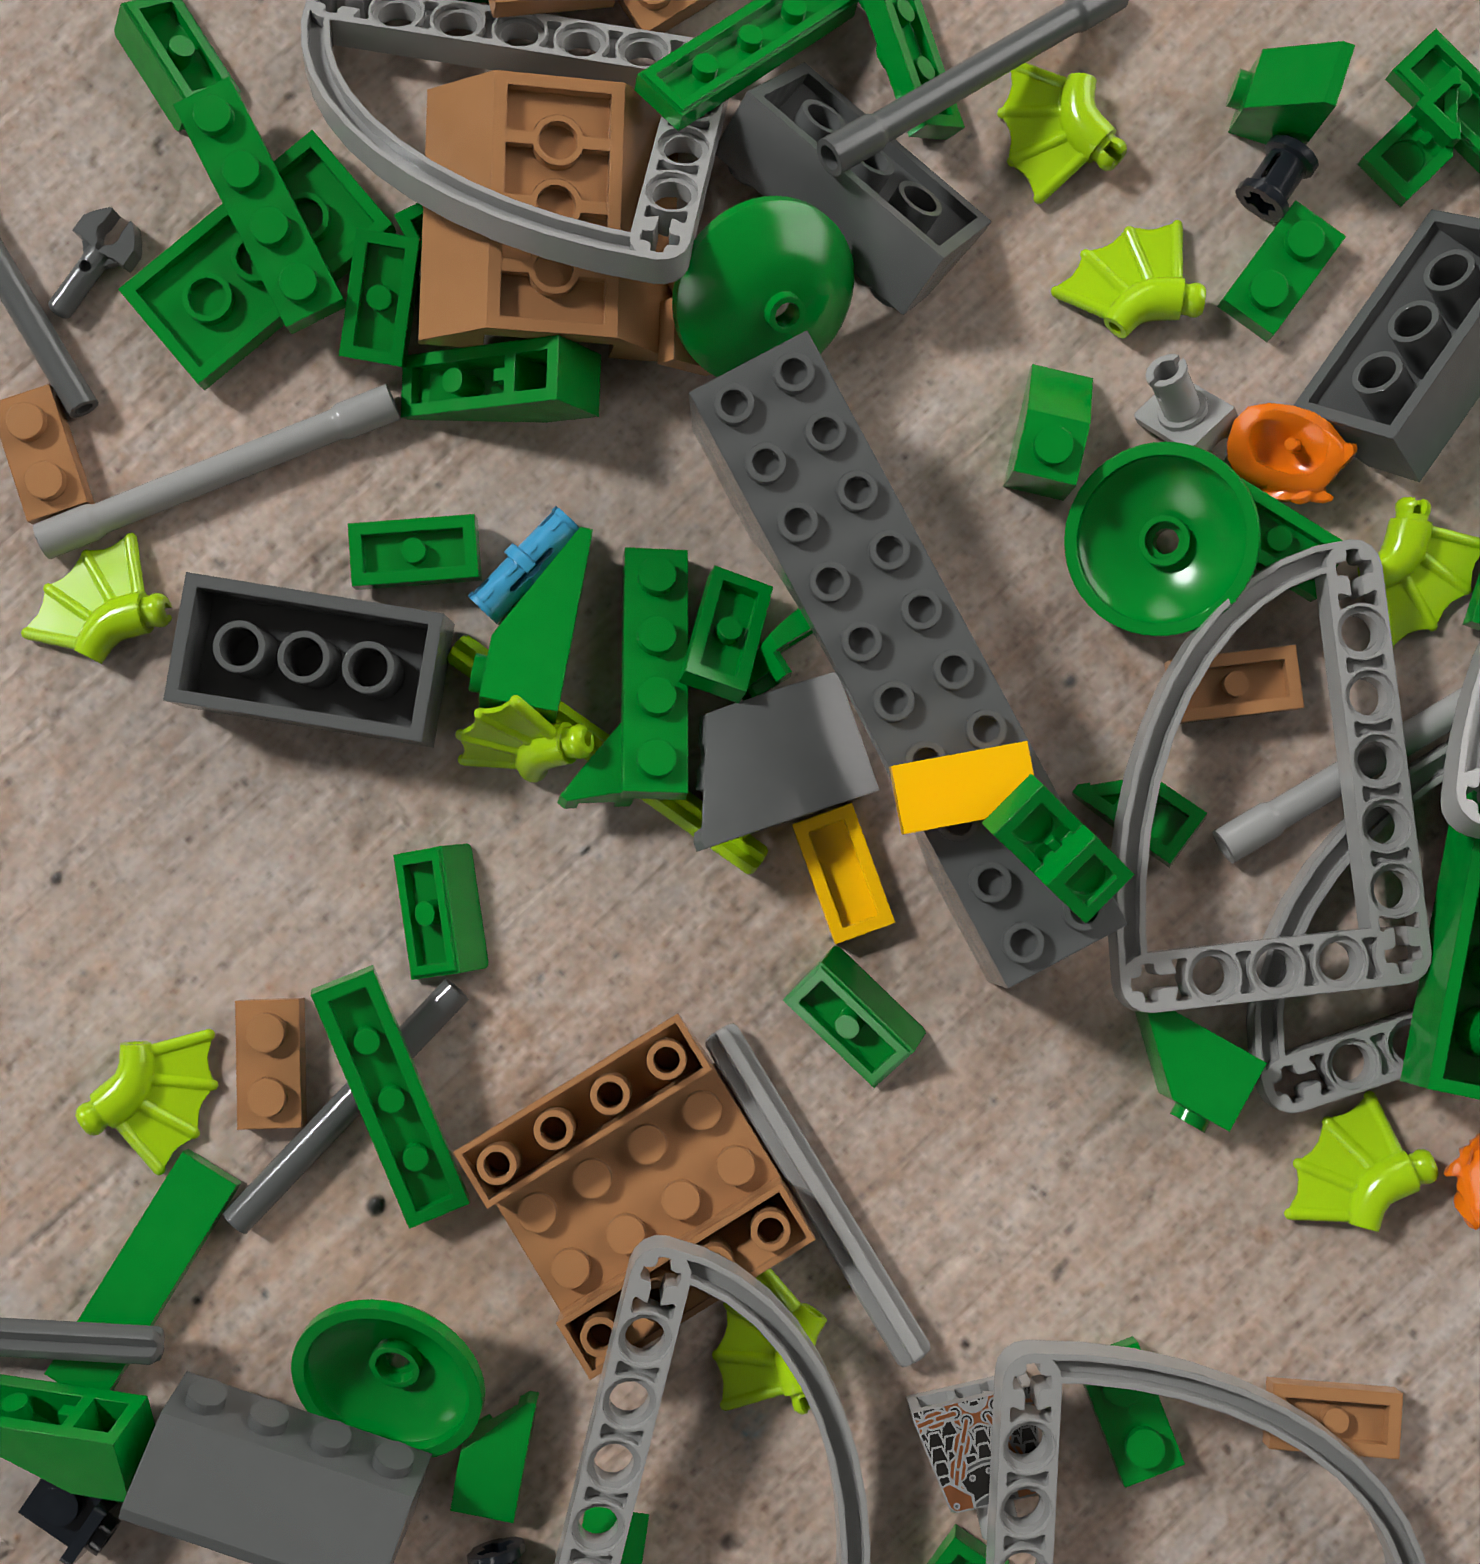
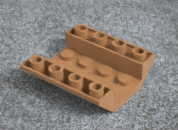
M492 70L427 89L425 156L476 184L514 200L562 216L631 232L661 115L634 90L635 88L623 82ZM673 153L667 157L671 161L678 163V153ZM664 197L655 202L658 206L665 209H677L676 197ZM423 206L418 344L472 347L483 345L485 335L520 338L560 335L573 342L609 344V358L658 362L660 301L672 298L673 296L668 283L652 284L601 274L545 259L494 241L451 222ZM658 234L655 252H663L666 245H669V236Z
M679 1013L453 1152L486 1208L488 1209L496 1204L559 1308L560 1314L556 1324L590 1380L602 1372L629 1259L634 1248L643 1239L654 1235H667L703 1246L738 1264L753 1277H757L816 1240L780 1171L714 1063ZM659 1257L655 1267H645L649 1270L651 1281L649 1298L659 1302V1289L662 1277L665 1273H675L671 1270L670 1259L666 1257ZM690 1285L681 1323L719 1299ZM641 1318L628 1326L625 1337L633 1346L643 1348L662 1336L663 1328L655 1320Z

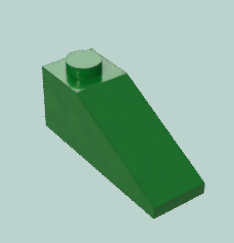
M560 335L408 355L406 368L402 367L401 418L430 421L548 423L599 417L601 354Z
M580 527L493 632L488 655L475 654L469 691L480 693L479 708L498 707L509 701L513 695H518L551 724L556 723L593 529Z
M0 1374V1457L71 1494L124 1502L155 1427L148 1396Z

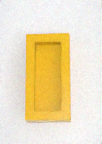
M1028 741L889 767L902 835L985 820L1030 774L1034 775Z
M852 803L792 824L834 944L895 923Z

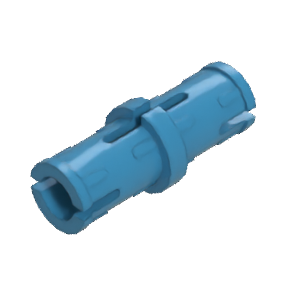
M557 506L551 510L552 512L518 547L512 543L504 551L507 558L474 592L468 595L496 624L530 589L579 529L577 524Z

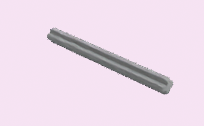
M734 1023L718 1029L705 1040L707 1050L897 1364L901 1367H906L920 1361L930 1350L928 1339L745 1037Z

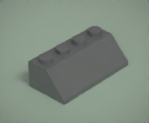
M805 62L748 90L719 140L716 156L728 165V169L735 179L744 185L754 187L763 196H787L800 199L815 206L827 215L841 230L850 247L854 274L870 287L871 293L879 302L888 307L895 308L902 315L915 307L934 290L992 222L896 139L887 143L882 151L841 175L832 176L829 174L819 160L817 142L865 113Z
M1433 209L1428 213L1293 405L1317 413L1334 426L1345 442L1357 444L1358 449L1354 457L1365 465L1420 482L1480 397V218Z
M187 1371L159 1415L122 1504L118 1519L251 1564H393L414 1515L432 1454L402 1442L393 1441L348 1426L340 1421L330 1420L283 1404L278 1400L268 1399L221 1383L218 1380Z

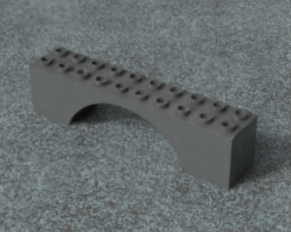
M808 331L690 391L689 401L692 430L750 539L759 547L784 583L825 652L858 713L890 780L889 767L893 765L1028 741L1034 776L1062 803ZM984 820L915 832L932 879L986 980L1009 989L1128 925L1114 897L1085 924L982 824Z

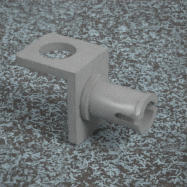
M1168 354L1157 358L1149 365L1145 374L1148 385L1152 387L1154 395L1135 412L1134 416L1137 423L1167 442L1188 444L1211 453L1218 442L1229 437L1233 421L1238 417L1235 407L1194 384L1184 358L1180 360L1179 355ZM1227 454L1223 461L1231 467Z

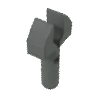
M102 208L84 214L72 231L82 239L83 255L48 302L49 308L55 315L64 319L70 318L106 269L120 266L131 273L141 260V232L132 221L124 228L118 241L114 244L105 245L104 239L106 234L113 229L121 218L113 208Z

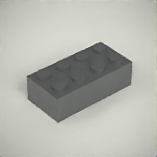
M186 572L163 701L185 708L434 748L448 668L447 657L451 650L455 624L444 613Z

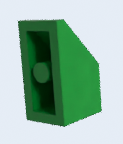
M1345 41L1263 49L1251 69L1247 71L1240 68L1233 81L1226 102V107L1235 109L1228 133L1265 145L1273 135L1282 134L1296 138L1307 145L1336 107L1355 45Z
M1035 364L1031 365L1003 487L1062 501L1076 487L1091 424L1093 378Z
M1135 1011L1158 1093L1176 1102L1170 1114L1204 1133L1210 1122L1230 1132L1267 1063L1176 1011L1158 1013Z

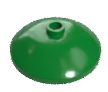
M763 196L744 201L727 209L707 224L694 239L689 267L685 275L674 282L672 296L673 319L684 348L705 371L715 377L725 374L805 331H808L821 354L839 332L851 305L854 290V264L850 247L841 230L827 215L815 206L800 199L787 196ZM785 303H789L785 311L781 315L775 317L779 307Z
M1153 442L1138 445L1120 452L1105 461L1087 478L1074 498L1066 521L1064 550L1069 574L1076 589L1088 606L1103 619L1121 629L1149 636H1172L1194 631L1203 624L1217 607L1229 598L1231 605L1222 612V614L1225 613L1239 599L1238 597L1249 584L1257 566L1261 546V527L1257 507L1250 491L1239 475L1228 464L1206 450L1177 442ZM1173 530L1179 538L1178 546L1173 552L1163 554L1157 547V539L1162 532Z
M367 1299L348 1301L332 1306L319 1313L309 1322L297 1341L292 1354L291 1374L293 1384L307 1412L330 1420L340 1421L348 1426L393 1441L402 1442L413 1448L431 1453V1458L446 1454L461 1445L474 1431L484 1407L485 1382L478 1361L469 1347L451 1328L433 1315L400 1302Z

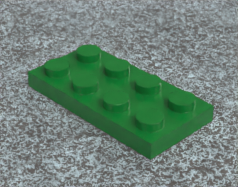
M313 130L274 160L336 282L351 269L356 227L393 234L397 232L393 223ZM223 203L118 289L203 390L208 389L284 326Z

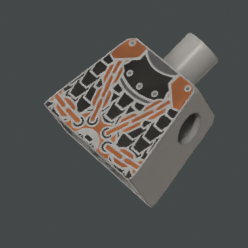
M1025 1372V1375L1016 1376L1025 1393V1404L1035 1406L1030 1398V1378ZM995 1376L906 1396L913 1422L950 1512L960 1513L976 1509L982 1538L987 1540ZM1026 1425L1016 1429L1009 1438V1450L1014 1453L1025 1454L1036 1449L1039 1445L1038 1427ZM1029 1489L1016 1491L1007 1500L1005 1512L1017 1517L1014 1500L1034 1496L1038 1493Z

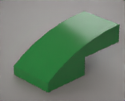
M1032 774L982 822L1008 850L1031 870L1085 924L1135 875Z

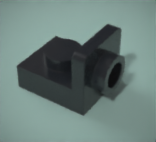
M41 1478L18 1513L68 1547L60 1558V1562L63 1564H75L87 1551L97 1556L111 1539L121 1523V1520L113 1515L121 1502L71 1494Z

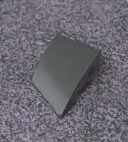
M836 672L788 685L699 717L698 746L701 750L702 758L701 764L697 769L696 790L703 792L702 827L694 833V846L697 852L879 791L847 695Z

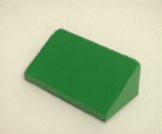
M132 0L120 4L114 28L115 36L177 132L185 130L172 104L228 76L232 79L239 94L241 93L183 0Z
M467 843L445 845L393 855L411 980L487 968L489 961L471 845Z
M837 945L833 946L783 999L801 1019L873 1088L915 1052L926 1034L923 1026Z

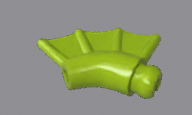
M1024 63L1011 71L1012 87L1005 104L998 109L997 116L1004 120L1011 136L1007 164L1017 169L1027 178L1034 194L1033 200L1036 204L1045 202L1086 162L1092 163L1095 161L1103 171H1111L1122 161L1127 153V145L1125 141L1115 136L1117 130L1096 108L1094 97L1097 79L1094 76L1086 73H1071L1068 77H1064L1028 63Z
M1175 220L1173 223L1157 229L1148 230L1132 226L1125 227L1124 232L1113 243L1099 249L1082 250L1080 253L1081 261L1074 274L1051 289V295L1054 298L1103 318L1108 330L1122 339L1126 338L1137 326L1148 321L1179 320L1181 315L1197 318L1203 314L1206 299V288L1203 284L1197 282L1185 283V278H1183V223L1180 220Z
M1402 497L1395 503V518L1389 519L1385 537L1378 552L1383 567L1393 648L1408 633L1424 629L1430 632L1437 630L1438 621L1448 605L1472 592V571L1480 557V537L1433 526V523L1428 521L1432 507L1426 499L1415 500V497ZM1358 567V569H1357V571H1358V576H1360V570H1359V567Z
M127 533L123 539L111 547L101 550H83L73 569L64 578L52 584H45L43 587L45 592L43 603L39 613L26 628L22 629L21 635L27 640L74 649L76 652L102 664L111 650L120 641L151 633L154 627H166L171 622L172 616L167 615L165 609L172 608L164 594L153 593L148 596L145 592L138 539L134 533Z
M513 695L509 701L498 707L477 708L474 711L475 722L465 729H458L455 733V737L464 746L463 753L458 756L459 764L474 767L517 769L520 776L529 782L543 780L551 768L573 764L577 759L587 758L594 748L593 733L587 731V727L584 724L572 725L569 722L551 724L518 695Z
M206 1029L153 1044L148 1041L120 1043L119 1064L115 1074L90 1094V1101L82 1103L76 1109L75 1116L82 1129L87 1134L95 1136L101 1134L108 1126L112 1129L116 1128L153 1173L158 1176L164 1174L166 1171L165 1166L173 1152L184 1143L200 1136V1130L198 1129L199 1110L207 1095L219 1086L218 1081L213 1079L208 1062V1054L211 1042L215 1038V1032L211 1029Z
M1367 1091L1364 1093V1098L1347 1113L1334 1117H1323L1320 1136L1314 1148L1304 1157L1294 1159L1293 1167L1297 1170L1298 1178L1297 1193L1289 1208L1285 1209L1284 1216L1288 1220L1348 1222V1224L1379 1232L1384 1213L1389 1206L1396 1201L1421 1190L1420 1185L1434 1183L1439 1176L1438 1168L1429 1151L1417 1149L1413 1153L1407 1154L1406 1151L1402 1150L1376 1094L1373 1091Z
M771 1268L755 1277L768 1287L796 1317L814 1346H816L817 1337L825 1326L827 1318L813 1306L807 1303H800ZM724 1302L723 1306L727 1310L726 1332L717 1349L712 1352V1358L716 1361L723 1378V1395L720 1401V1408L724 1411H729L784 1395L791 1396L794 1411L801 1415L807 1414L808 1410L811 1409L807 1399L779 1352L751 1322Z

